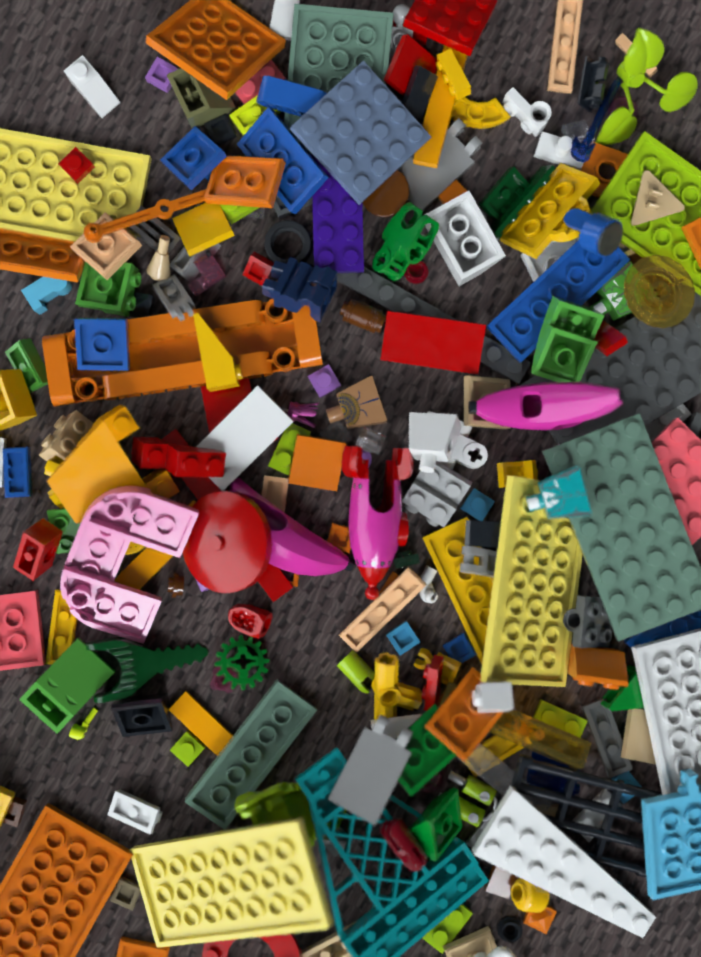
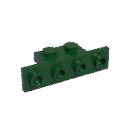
M553 165L541 166L528 182L515 167H509L479 202L480 207L494 221L490 228L497 241L502 237L505 227L518 218V212L522 207L528 205L535 198L534 193L539 187H543L549 182L551 173L556 169Z

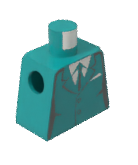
M572 466L539 481L540 493L526 497L529 511L544 508L548 519L592 515L579 466Z

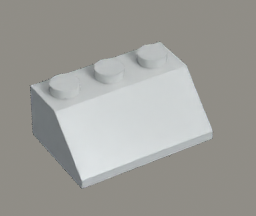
M470 191L425 214L439 223L438 233L433 241L458 286L479 276L506 256ZM431 223L425 225L428 232L431 229Z

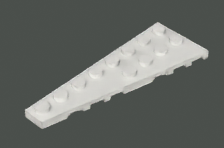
M510 786L472 848L473 854L644 938L656 918L653 912L627 891L618 880L607 873L600 864H597L588 853L557 828L548 817L537 810L514 787Z

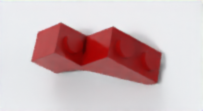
M133 437L131 461L140 468L166 469L176 477L224 476L226 452L173 444L163 441L158 437Z

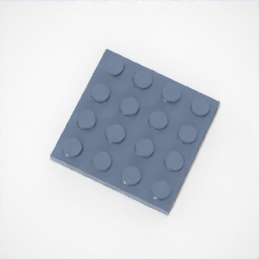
M364 60L290 128L358 205L365 201L431 138L429 133Z

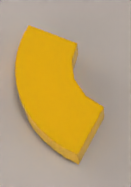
M464 97L455 101L451 120L456 121L460 118L466 127L484 129L500 125L509 120L511 116L496 98L488 102H475Z

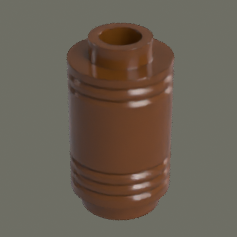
M353 298L349 302L344 301L340 311V315H343L342 321L372 333L381 332L387 316L383 313V310Z

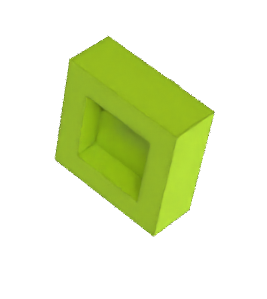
M187 730L170 751L189 767L206 746Z

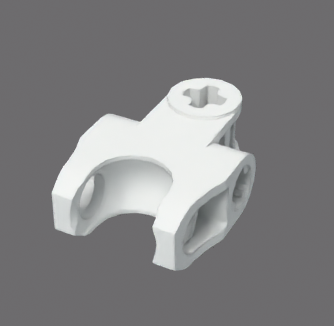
M460 421L461 430L450 460L439 462L452 470L456 462L467 468H479L487 461V450L482 444L468 438L472 427L464 426V422ZM474 450H477L478 456L481 457L480 460L470 461L471 456L468 455V452L472 453Z

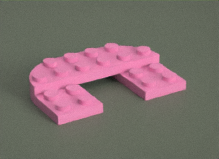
M140 486L118 487L100 495L92 502L83 516L62 572L61 593L63 599L65 598L70 607V612L89 627L144 644L162 602V597L114 582L130 541L180 558L198 517L199 510L150 493V489Z

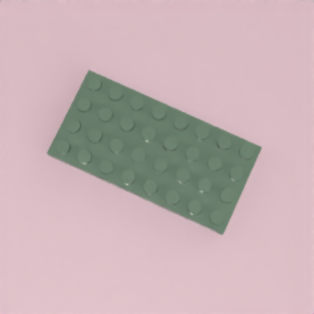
M640 413L542 451L551 475L572 466L580 467L592 515L568 518L616 639L621 641L701 610V567Z

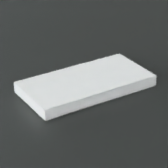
M259 385L197 446L226 452L224 476L209 477L222 491L293 423L288 414Z

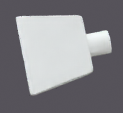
M409 413V450L414 459L420 460V471L432 473L434 472L436 461L447 462L450 460L461 430L457 414Z

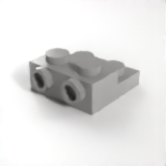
M436 461L434 472L426 473L420 471L402 502L405 503V508L409 512L414 514L419 512L426 516V521L430 525L445 527L456 511L458 504L471 487L472 482L439 461Z

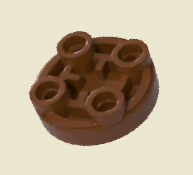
M399 170L393 173L362 202L365 208L378 217L389 218L395 216L403 205L409 203L410 186L406 177Z

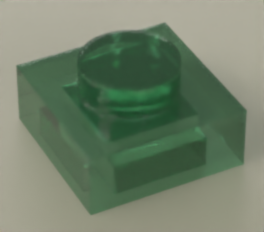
M411 550L397 553L398 558L393 559L395 569L420 563L418 553L412 555Z

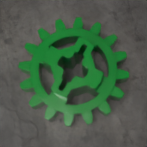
M240 635L237 642L233 637L229 638L230 645L228 646L223 643L220 647L224 652H217L215 655L220 658V661L215 662L214 666L221 669L216 675H223L225 677L222 682L223 685L228 681L231 682L232 690L237 685H240L241 691H244L246 684L252 689L255 687L254 680L262 682L263 678L260 674L268 673V669L263 667L270 662L269 659L263 658L267 650L260 651L261 642L253 644V637L251 636L247 641H244L243 635ZM236 647V655L233 658L226 659L228 652ZM247 648L251 649L256 656H252L247 651ZM240 657H243V661L250 662L243 669H241V665L234 663ZM257 667L255 674L248 678V671L251 668ZM227 669H231L233 672H235L237 678L231 676Z

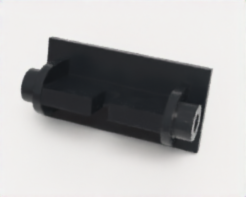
M585 56L577 104L591 113L592 109H598L603 103L605 85L603 83L598 84V82L605 81L607 78L609 63L606 57H599L597 61H593L590 57Z

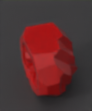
M236 604L228 612L229 623L235 630L258 639L266 635L273 618L272 613L268 610L250 604Z

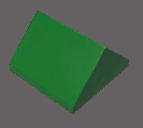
M454 787L434 798L409 828L416 837L420 847L433 861L439 859L462 829L458 789Z

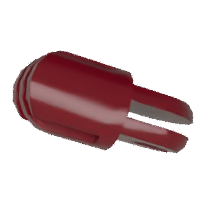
M403 819L386 820L381 824L380 832L395 855L411 871L417 872L421 870L422 866H425L427 863L426 854Z

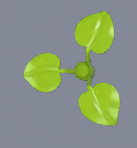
M637 29L634 41L628 49L624 61L617 69V75L623 81L621 87L624 89L629 109L620 107L612 112L597 136L596 143L616 144L626 140L634 132L637 118L632 115L634 113V106L629 87L637 88L643 82H646L664 94L659 102V106L667 112L680 109L696 94L698 82L695 75L691 72H681L674 76L668 83L667 89L662 88L644 75L647 69L658 65L664 54L663 42L658 36L648 30Z

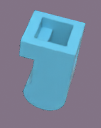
M42 277L21 291L32 309L41 315L48 310L45 305L47 302L58 295L64 296L71 291L72 282Z

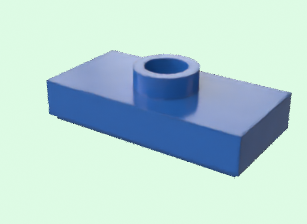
M30 447L3 448L5 498L31 497Z

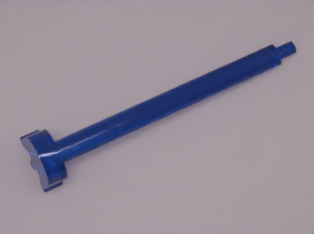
M619 76L610 86L582 143L579 142L576 136L572 141L571 156L578 162L588 161L596 144H591L621 85V78Z

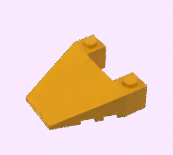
M118 405L99 417L87 434L77 443L78 445L69 456L67 455L47 480V483L75 523H81L86 510L95 499L103 493L118 487H145L150 489V493L167 499L180 492L165 469H156L141 479L118 442L139 429V427L123 405Z

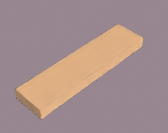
M583 0L557 1L547 91L572 93Z
M408 566L339 636L357 653L427 583Z

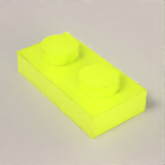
M257 96L229 115L242 136L247 133L267 109V107L256 102ZM274 110L277 115L281 113V111Z

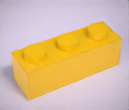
M450 48L438 54L436 67L438 71H442L445 84L448 83L450 94L455 96L457 101L470 95L471 85L452 49Z

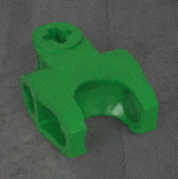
M411 202L403 205L383 231L382 238L385 243L373 258V269L378 273H384L392 281L399 280L404 275L409 264H417L424 258L438 233L439 223L428 215L422 216V210ZM410 210H414L412 219L406 223L405 215ZM431 223L430 231L425 235H421L423 227ZM382 257L386 260L385 263L380 260Z

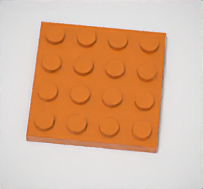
M190 0L146 35L147 45L226 100L284 49L286 43L284 38L229 0Z

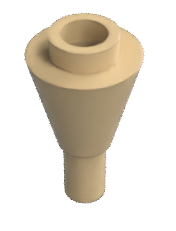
M166 235L160 236L158 249L146 269L147 274L156 281H162L171 276L168 253L170 238Z

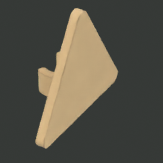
M648 170L642 174L631 218L632 226L681 212L685 208Z

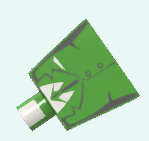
M630 261L596 292L600 300L591 305L590 308L599 311L603 315L609 313L613 321L648 307L656 300Z

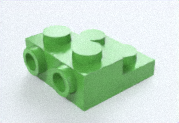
M85 262L75 304L79 307L102 310L108 314L128 317L129 312L133 311L136 306V298L133 295L135 287H139L141 284L139 269L132 263L125 262L106 280Z

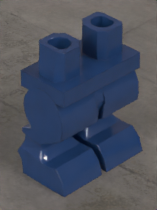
M291 257L287 264L275 261L272 266L271 277L279 280L277 282L265 279L262 285V293L274 299L275 307H283L294 313H297L305 305L309 306L310 316L320 323L337 289L338 271L328 266L320 268L316 265L313 268L308 263L297 262V259Z

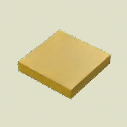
M204 203L172 218L189 256L235 236L219 204Z

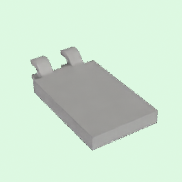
M460 118L447 131L438 168L413 164V155L398 169L409 183V202L420 208L422 212L450 184L459 179L474 165L471 157L481 148L482 142L477 136L471 139L466 146L457 138L466 126Z
M383 715L378 717L373 730L364 728L329 797V800L373 825L376 824L411 754L410 751L405 749V746L412 731L403 727L397 740L383 732L390 719Z

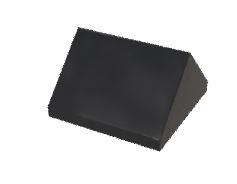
M168 693L127 697L116 700L111 704V710L123 737L172 731L171 715L168 710L170 708Z

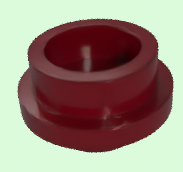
M422 260L417 264H409L404 276L408 282L420 284L428 276V267Z

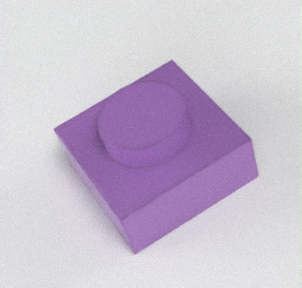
M157 57L145 79L150 84L168 93L171 85L167 74L178 68Z
M329 364L308 376L319 398L341 387Z

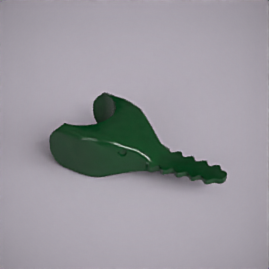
M107 638L85 643L86 650H105L113 654L120 662L122 669L121 676L113 687L93 696L94 703H105L127 698L156 673L163 674L166 668L172 671L176 665L182 668L184 663L192 665L194 660L201 663L203 658L208 656L207 648L201 647L198 643L193 648L190 645H186L184 649L177 646L174 650L167 646L164 651L160 648L155 650L147 648L126 638Z

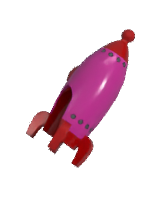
M345 446L341 467L344 475L353 478L348 524L350 547L361 576L368 583L365 596L369 600H375L380 594L377 584L380 583L389 570L398 546H405L407 543L409 523L407 514L402 511L400 480H406L412 475L413 456L408 448H393L392 460H386L382 502L379 507L372 509L369 504L368 460L362 459V447Z

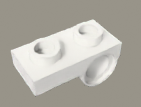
M514 87L504 97V109L512 117L516 116L521 121V127L527 134L532 133L537 137L544 130L551 117L550 106L544 101H537L530 105ZM538 113L542 115L543 120L535 119L533 114Z

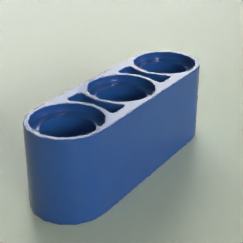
M263 76L256 102L267 108L270 107L277 111L302 117L327 92L279 78Z

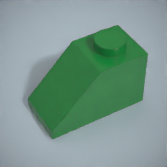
M632 665L626 667L628 687L619 686L618 690L609 689L601 698H607V701L603 700L600 703L601 706L611 711L644 708L636 667Z

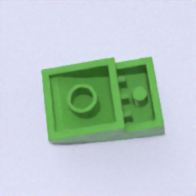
M553 296L539 334L531 373L556 382H580L597 345V341L594 338L604 315L595 309Z

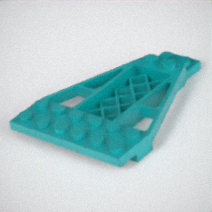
M336 747L296 777L295 780L307 796L337 934L352 957H400L489 880L479 867L478 861L465 842L458 837L452 840L437 861L430 860L425 866H422L421 870L417 872L412 871L411 877L408 879L399 878L401 864L404 863L398 856L397 858L385 857L388 842L383 835L382 837L370 836L372 823L368 821L365 835L354 834L355 819L366 820L352 812L350 814L340 813L345 808L329 800L347 764L346 759ZM390 794L388 799L416 817L421 815V813ZM385 807L381 812L383 818H378L377 822L383 823L386 820H393ZM337 817L349 818L347 833L335 831ZM331 820V826L329 829L326 823ZM323 835L328 837L350 869V875L336 887L333 886ZM335 836L347 837L345 850H343ZM352 838L364 840L362 854L350 852ZM369 841L381 842L379 856L367 854ZM349 857L361 859L359 871ZM366 859L378 861L376 875L364 873ZM384 862L396 863L394 877L382 875ZM364 879L375 880L373 892ZM381 881L393 882L389 895L379 894ZM354 882H359L372 901L373 907L349 928L343 930L336 897Z

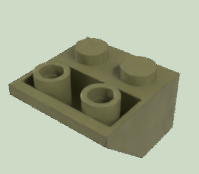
M182 68L167 74L170 85L191 129L195 126L197 128L201 127L212 119L236 110L231 97L227 100Z

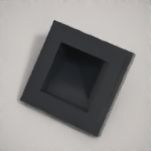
M134 291L133 296L136 298V306L133 311L129 312V316L134 318L150 316L155 302L154 296Z

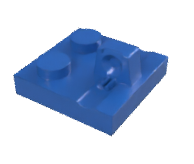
M195 126L160 160L192 191L204 178L209 182L212 170L227 156L220 147Z
M127 318L74 319L77 370L128 371L130 369Z

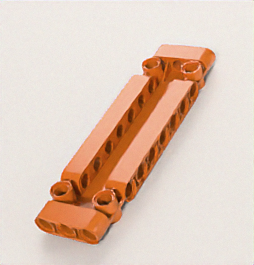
M270 299L268 302L251 300L193 309L194 314L199 313L234 359L236 365L240 364L243 378H259L263 374L266 377L273 375L274 372H288L293 369L323 365L316 320L310 316L309 306H303L297 313L283 308L282 315L278 317L271 315V310L275 307L274 299ZM169 313L128 319L130 369L128 371L77 370L75 329L68 333L43 336L42 346L49 394L53 406L87 401L95 402L99 399L117 400L116 397H119V399L141 396L140 393L149 395L165 392L166 389L169 392L188 389L189 386L192 388L206 386L194 316L189 317L187 313H184L185 320L180 321L178 317L172 319ZM283 354H288L291 356L290 363L285 366L280 365L278 358ZM89 384H93L94 392L91 395L86 396V386Z

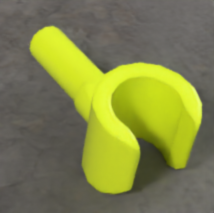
M93 707L83 721L82 726L74 723L69 737L77 740L84 738V733L87 732L88 726L98 710Z

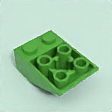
M77 638L19 700L54 732L58 733L112 676L115 670L93 650H86L85 643L80 638Z

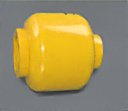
M520 877L511 888L512 901L523 912L539 913L548 905L549 892Z

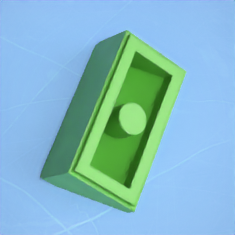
M31 338L19 340L5 351L13 368L22 370L29 393L48 384L46 366Z

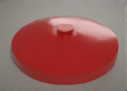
M218 491L205 495L192 506V508L199 510V514L182 552L185 563L194 578L212 591L232 593L249 588L264 574L271 558L272 535L268 520L261 508L252 499L241 493Z

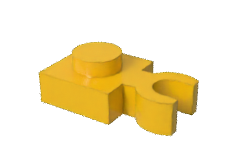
M421 648L418 656L423 657L425 660L416 659L414 666L424 670L426 663L430 664L433 659L431 652ZM438 652L437 655L444 657L441 683L451 687L461 662Z

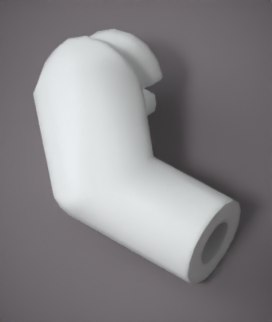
M427 565L420 576L427 585L419 594L424 602L434 603L438 599V594L434 590L432 580L437 571Z

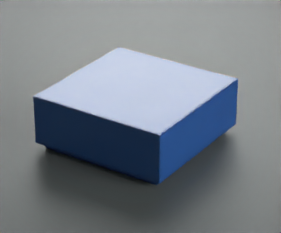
M464 632L443 644L449 657L461 662V664L477 655Z

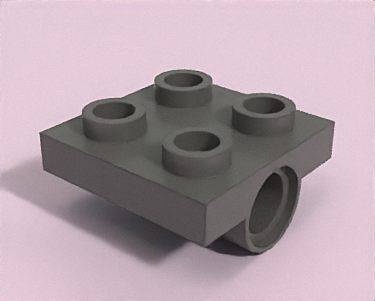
M577 595L576 609H569L563 617L565 628L573 632L572 646L579 648L609 647L612 639L611 624L600 597Z

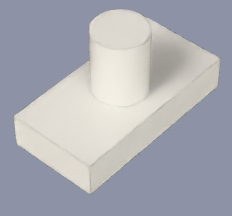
M542 131L534 157L558 165L562 163L581 170L589 146L574 142L568 136L559 137Z

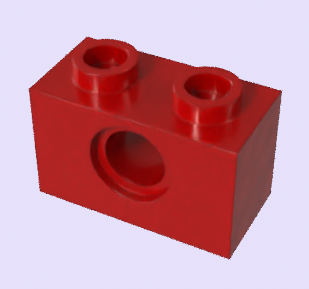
M44 518L36 522L23 532L13 568L32 581L37 579L52 566L63 531Z

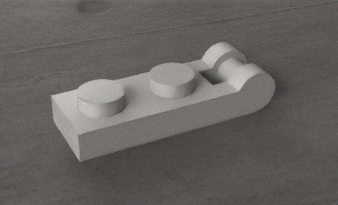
M462 546L464 559L463 563L460 564V572L494 578L497 551L473 546ZM474 557H479V565L473 564Z

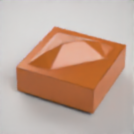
M547 905L542 912H526L522 921L524 924L547 934L557 910Z

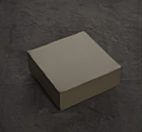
M121 876L110 901L133 911L141 893L139 883Z

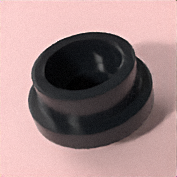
M505 916L498 922L497 932L503 941L513 943L521 937L523 928L521 922L516 917ZM513 925L514 930L512 932H506V926Z

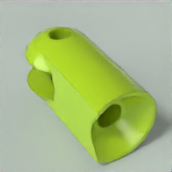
M352 650L337 667L361 692L371 693L362 682L367 677L373 681L375 672Z

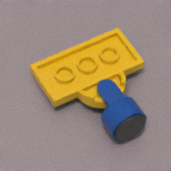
M560 163L550 175L551 179L549 182L535 192V198L528 205L523 206L518 212V218L505 227L500 238L502 243L537 259L551 241L566 242L579 237L580 246L584 250L599 257H607L618 248L623 236V227L619 220L602 213H592L587 199L600 185L598 178Z

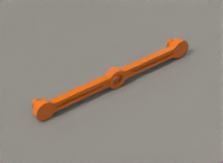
M206 189L172 201L161 199L157 201L154 207L100 225L89 223L84 228V236L87 241L98 243L104 235L157 217L164 220L169 219L175 211L204 202ZM162 206L168 207V211L163 212L160 208Z

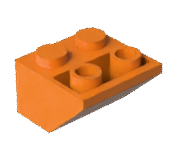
M571 643L567 673L572 676L573 680L578 681V684L593 686L594 682L603 684L605 688L616 690L619 689V686L628 687L625 652L605 647L579 648L572 646Z

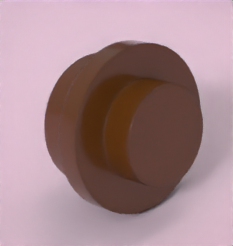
M174 573L173 577H168L167 592H171L172 598H176V595L182 596L184 576Z

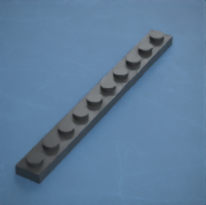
M314 249L306 261L313 268ZM365 267L364 272L338 273V282L389 311L456 320ZM484 336L480 363L519 384L531 362L524 359L519 363L505 347Z

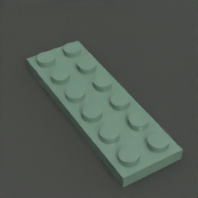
M276 679L185 797V803L225 830L238 814L234 807L236 798L241 794L255 791L315 714L317 711L316 706Z

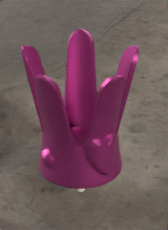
M290 402L289 409H283L285 412H288V416L293 422L298 421L315 428L316 425L303 416H316L317 413L314 409L318 408L308 406L319 405V403L298 404V402Z

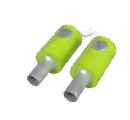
M453 771L450 772L448 779L462 786L461 792L487 806H490L494 800L493 809L494 811L496 810L498 800L495 797L496 788L470 774L467 778H464ZM459 796L462 820L477 828L482 821L490 820L494 812L484 818V809Z

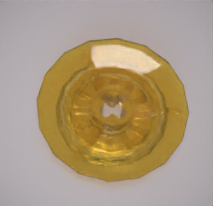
M652 255L641 258L630 267L625 277L624 295L627 305L637 319L649 326L667 328L678 325L689 315L694 305L695 289L690 275L681 264L669 257Z

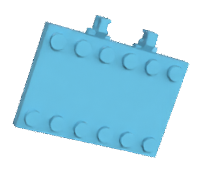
M691 769L680 771V782L682 785L678 786V792L641 799L647 892L652 900L701 890V785L696 784L698 775Z

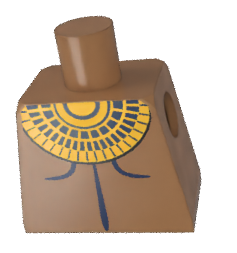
M369 376L337 393L339 405L326 409L330 423L344 419L347 429L387 422L373 376Z

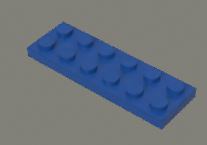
M578 240L488 324L486 328L521 363L536 349L542 324L553 296L583 305L630 259L619 247L609 256L599 257L584 250Z

